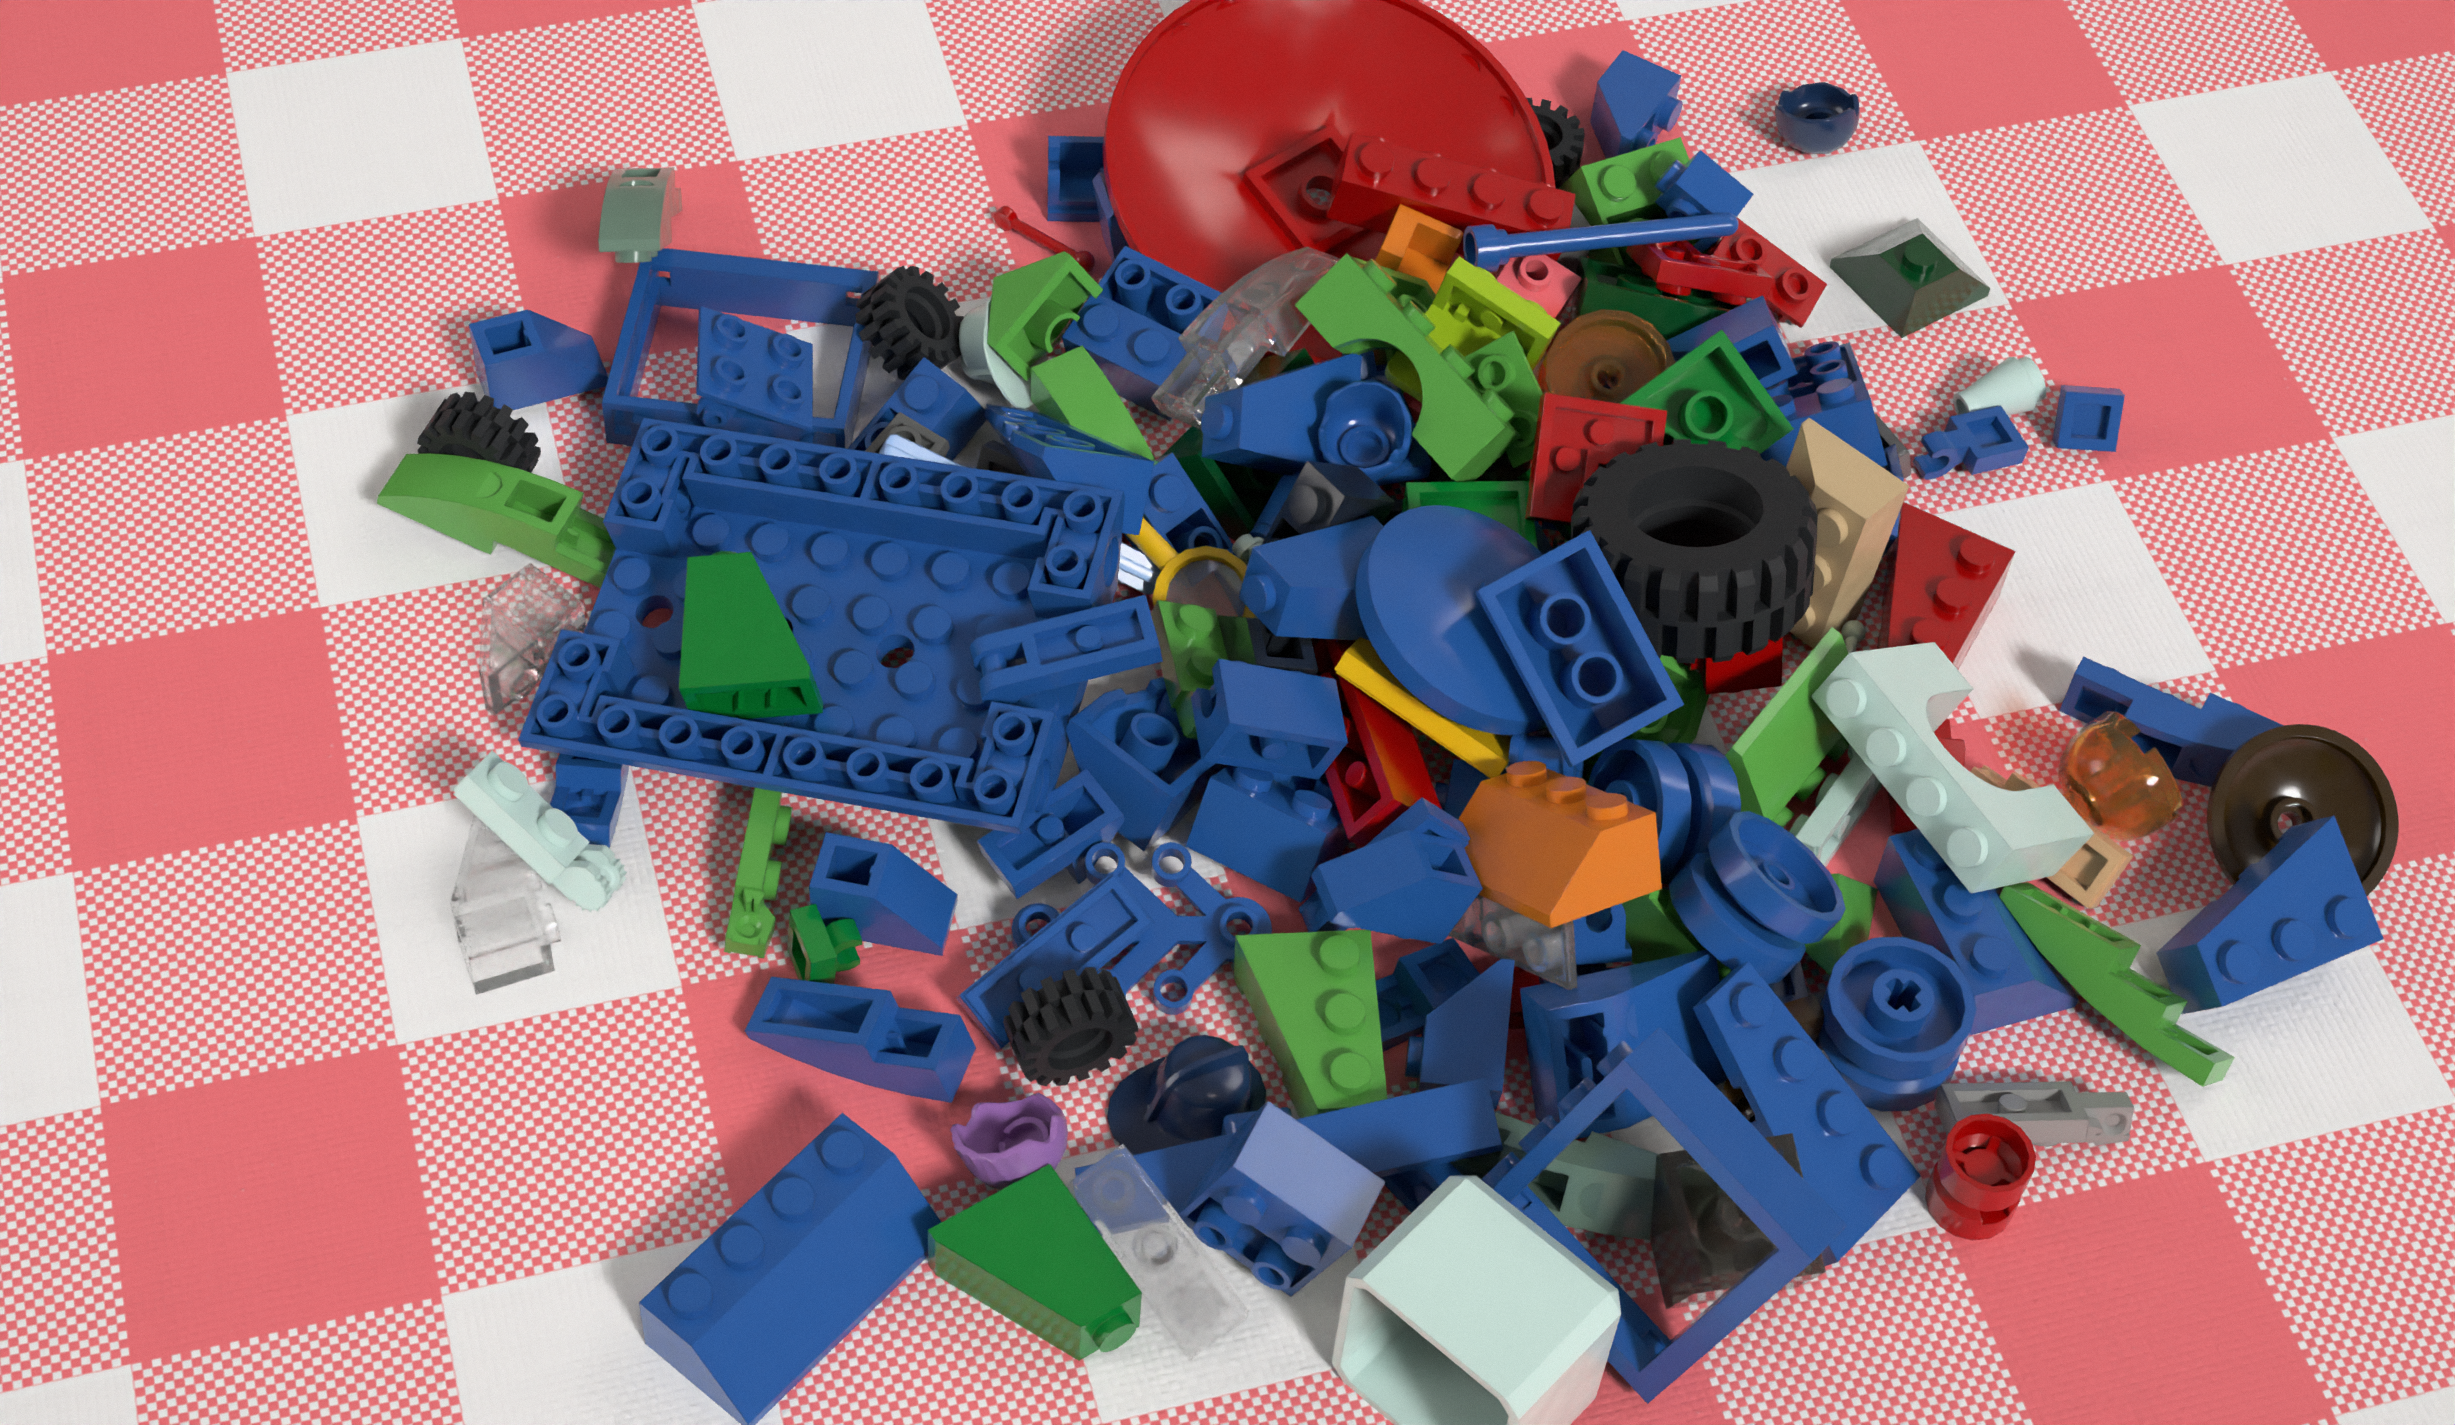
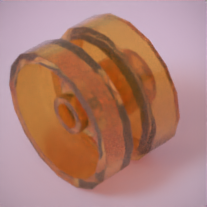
M1602 309L1578 316L1557 334L1535 377L1543 394L1551 393L1620 403L1675 363L1669 343L1651 323L1630 312ZM1608 384L1612 389H1607L1603 386Z

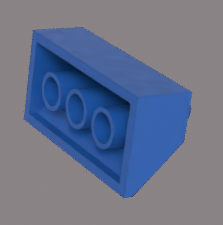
M841 1113L639 1302L645 1344L741 1425H756L928 1257V1229L941 1223V1220L896 1155L844 1113Z

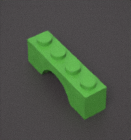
M1346 253L1295 306L1334 349L1345 355L1352 353L1360 355L1378 349H1391L1401 351L1408 356L1418 372L1422 385V408L1412 436L1451 479L1457 482L1475 481L1521 437L1508 422L1515 415V412L1493 389L1489 387L1482 393L1468 377L1475 372L1474 367L1451 344L1444 350L1440 348L1429 335L1436 326L1413 302L1410 301L1403 307L1390 293L1397 285L1396 282L1376 261L1371 258L1364 265Z

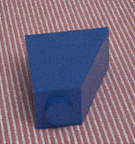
M1352 353L1320 361L1205 397V410L1201 420V430L1203 433L1202 457L1285 476H1291L1295 471L1302 470L1307 461L1326 463L1318 443V428L1324 416L1326 400L1334 391L1354 381H1361L1362 356Z
M1374 516L1255 546L1252 548L1238 598L1275 636L1357 640L1361 637L1369 640L1362 624L1356 601V573L1364 550L1384 526Z

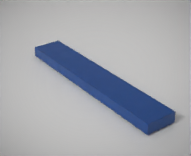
M1487 1077L1295 1119L1378 1177L1503 1150ZM1235 1133L1074 1168L1081 1207L1103 1238L1180 1222L1175 1217L1181 1206Z

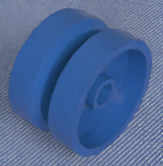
M1621 739L1603 750L1592 768L1588 782L1589 786L1607 793L1624 795L1627 801L1656 812L1661 884H1670L1675 875L1696 853L1709 852L1708 843L1713 835L1735 812H1741L1737 777L1727 757L1712 745L1689 743L1665 744L1662 741Z
M1735 812L1708 843L1709 852L1696 853L1675 875L1669 885L1671 901L1684 925L1699 943L1721 963L1733 970L1735 967L1749 961L1767 984L1778 983L1802 959L1806 951L1805 944L1819 942L1841 920L1846 910L1842 892L1830 872L1815 854L1789 831L1769 818L1753 812Z
M1905 937L1872 938L1850 947L1834 964L1824 997L1820 1003L1825 1017L1815 1044L1866 1107L1881 1112L1913 1110L1936 1099L1937 1087H1941V1084H1949L1953 1077L1959 1056L1970 1036L1977 1010L1972 986L1958 965L1931 945Z

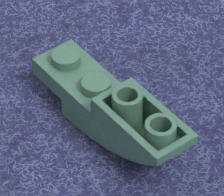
M674 167L615 169L612 172L607 183L602 205L598 238L599 252H615V262L618 263L650 262L652 257L658 256V251H661L672 242L671 218L682 211L681 188H675Z
M1495 1112L1503 1150L1450 1163L1463 1176H1477L1482 1179L1510 1152H1513L1520 1160L1527 1154L1518 1143L1535 1125ZM1593 1131L1585 1143L1574 1140L1528 1185L1533 1193L1564 1226L1634 1239L1695 1243L1706 1242L1722 1189L1705 1170Z

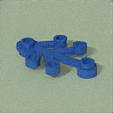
M1109 842L1095 844L1086 854L1085 874L1092 884L1096 885L1110 874H1103L1095 870L1092 865L1094 860L1102 856L1112 858L1117 864V868L1114 871L1156 922L1131 943L1137 945L1111 970L1105 969L1111 972L1112 977L1116 976L1125 997L1177 944H1204L1181 970L1171 969L1164 971L1157 977L1154 983L1153 1001L1155 1006L1165 1014H1181L1191 1005L1193 994L1226 961L1234 963L1235 936L1230 934L1226 927L1230 921L1234 919L1246 921L1251 928V932L1248 935L1272 934L1271 920L1260 904L1244 897L1225 899L1191 867V855L1181 844L1168 842L1160 845L1152 856L1151 873L1155 881L1160 885L1175 887L1202 916H1177L1125 867V856L1122 850L1115 844ZM1165 857H1176L1182 862L1183 869L1174 874L1166 873L1160 868L1159 862ZM1034 903L1022 908L1015 915L1012 922L1011 939L1014 949H1017L1032 936L1026 930V926L1030 921L1042 919L1049 923L1059 915V912L1052 906L1042 903ZM1177 983L1184 988L1186 995L1183 999L1172 1002L1165 999L1160 990L1166 984Z

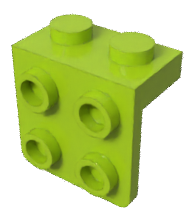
M1460 256L1447 271L1432 305L1425 313L1436 326L1429 334L1430 337L1442 350L1451 344L1464 357L1514 331L1520 345L1524 349V354L1532 371L1541 361L1561 322L1548 315L1545 309L1538 303L1525 300L1499 283L1489 271L1473 266ZM1396 351L1388 362L1385 376L1392 384L1422 403V385L1418 372L1408 356L1401 351Z

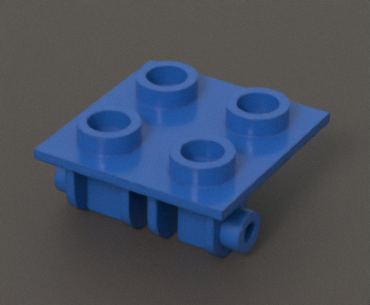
M701 306L698 319L696 395L701 396L697 403L698 417L706 427L720 429L731 420L737 409H741L811 432L813 429V344L797 339L792 335L782 334L744 321L734 315L724 314Z

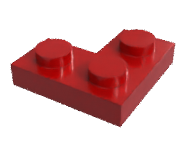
M1687 240L1627 246L1626 253L1642 268L1641 273L1650 276L1657 282L1656 288L1661 291L1682 296L1690 295L1692 288L1712 291V298L1734 305L1745 304L1747 297L1756 299L1763 295L1766 301L1768 299L1773 278L1757 263L1701 254Z
M1551 393L1541 395L1525 519L1571 525L1575 497L1598 467L1606 468V464L1613 457L1623 452L1629 455L1635 454L1642 445L1656 442L1658 446H1663L1667 410Z

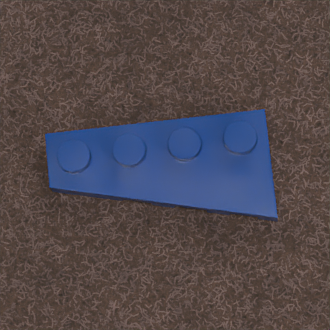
M1748 961L1735 967L1693 1007V1010L1734 1089L1741 1088L1755 1114V1121L1751 1124L1847 1225L1818 1256L1822 1265L1827 1266L1837 1263L1921 1175Z

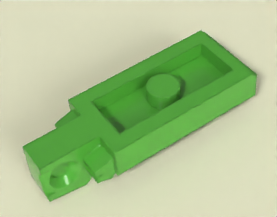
M760 788L754 789L735 883L724 952L764 958L774 934L776 918L765 906L764 899L776 901L782 861L771 860L774 844L787 845L793 807L781 805L782 792Z

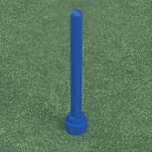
M1717 213L1507 234L1505 229H1496L1493 224L1467 226L1465 229L1463 251L1465 260L1473 266L1481 267L1489 272H1495L1498 270L1499 265H1505L1509 262V258L1730 236L1737 231L1739 223L1736 216L1732 213Z

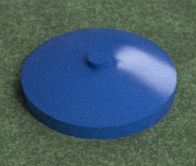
M1431 505L1409 509L1395 516L1377 533L1364 550L1358 564L1355 583L1356 601L1362 624L1381 660L1400 683L1415 697L1431 709L1461 725L1500 735L1527 734L1547 727L1475 594V591L1544 554L1504 524L1467 509Z

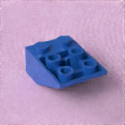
M1829 341L1809 347L1804 351L1803 356L1792 358L1798 374L1765 389L1794 429L1760 454L1763 460L1768 461L1773 458L1787 467L1801 424L1808 418H1811L1881 467L1888 465L1871 398L1850 342L1839 345L1837 342Z
M1706 949L1520 988L1536 1118L1541 1122L1550 1114L1559 1123L1565 1115L1556 1105L1587 1076L1598 1085L1605 1077L1597 1070L1596 1065L1623 1040L1634 1050L1659 1027L1715 1086L1725 1082L1727 1075L1693 1010V1007L1719 983L1717 958ZM1627 1088L1576 1139L1589 1137L1592 1131L1603 1134L1626 1129L1653 1115Z

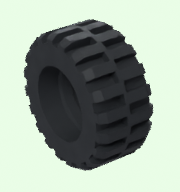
M1691 439L1673 440L1671 445L1658 446L1656 442L1642 445L1635 454L1629 455L1623 452L1613 457L1606 464V468L1600 466L1587 479L1583 488L1575 497L1571 516V540L1589 530L1591 531L1659 659L1663 655L1676 657L1677 663L1695 664L1696 658H1712L1713 663L1731 660L1735 653L1744 652L1748 656L1763 650L1768 645L1769 639L1776 643L1804 616L1810 605V597L1813 595L1818 514L1815 504L1809 497V492L1795 475L1790 476L1786 467L1773 458L1765 461L1756 450L1744 446L1740 450L1728 448L1726 442L1708 440V444H1691Z

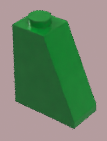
M720 551L707 556L687 557L679 690L688 710L739 719L823 713V700L810 666L752 552Z
M1050 1164L928 1229V1265L936 1276L1078 1361L1097 1350L1110 1352L1127 1342L1135 1333L1136 1328L1139 1327L1142 1292Z

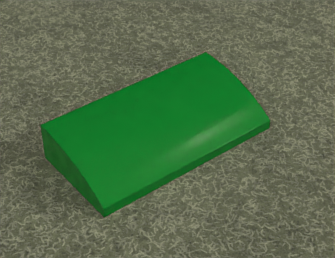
M1722 329L1619 403L1667 410L1663 446L1671 445L1672 441L1677 439H1691V444H1708V440L1726 442L1728 448L1740 450L1744 446L1761 454L1794 429ZM1531 468L1517 477L1519 481H1529L1530 483ZM1552 523L1567 542L1571 540V525Z

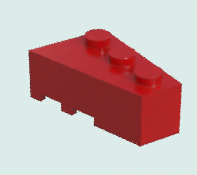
M1903 502L1900 509L1898 535L1887 551L1886 563L1888 565L1886 584L1882 597L1883 613L1877 649L1935 642L1957 670H1959L2000 596L2016 551Z

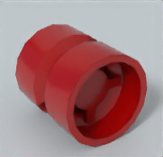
M1988 1113L1975 1114L1956 1122L1946 1137L1939 1154V1160L1932 1170L1926 1187L1925 1200L1928 1211L1937 1224L1956 1237L1972 1241L1990 1239L2003 1232L2011 1221L2020 1202L2021 1195L2024 1193L2034 1172L2036 1154L2032 1141L2021 1127L2004 1117Z

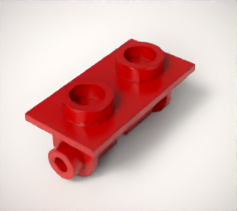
M1737 218L1739 223L1737 231L1733 235L1722 237L1720 241L1717 240L1707 249L1705 254L1757 263L1773 278L1766 301L1769 309L1778 315L1777 320L1781 323L1788 320L1800 328L1803 327L1827 283Z

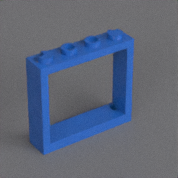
M663 248L661 251H658V256L652 257L650 262H640L602 399L606 443L632 447L643 417L706 427L697 415V404L637 397L661 306L697 310L704 306L724 313L853 327L833 419L813 417V429L811 432H807L737 409L731 420L723 428H720L728 431L848 449L852 444L870 360V353L868 351L873 346L871 341L862 342L859 332L865 326L857 324L855 314L860 311L856 307L859 298L848 297V292L863 294L879 282L878 271ZM659 271L670 272V278L659 277Z
M1660 1027L1634 1050L1624 1040L1620 1042L1596 1065L1597 1070L1605 1077L1598 1085L1589 1076L1583 1079L1556 1105L1565 1115L1559 1123L1550 1114L1547 1115L1518 1143L1527 1153L1521 1160L1513 1152H1510L1481 1179L1618 1289L1621 1316L1607 1361L1647 1404L1811 1264L1847 1227L1845 1222ZM1627 1088L1776 1246L1773 1251L1671 1340L1528 1187Z

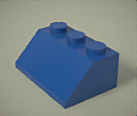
M1590 530L1475 591L1569 767L1575 766L1684 705Z
M1919 829L1889 836L1874 878V883L1902 936L1931 945L1958 965L1970 982L1977 1008L1970 1035L2076 1007L2079 999L2070 983L2040 953L1999 898L2004 887L1971 894Z

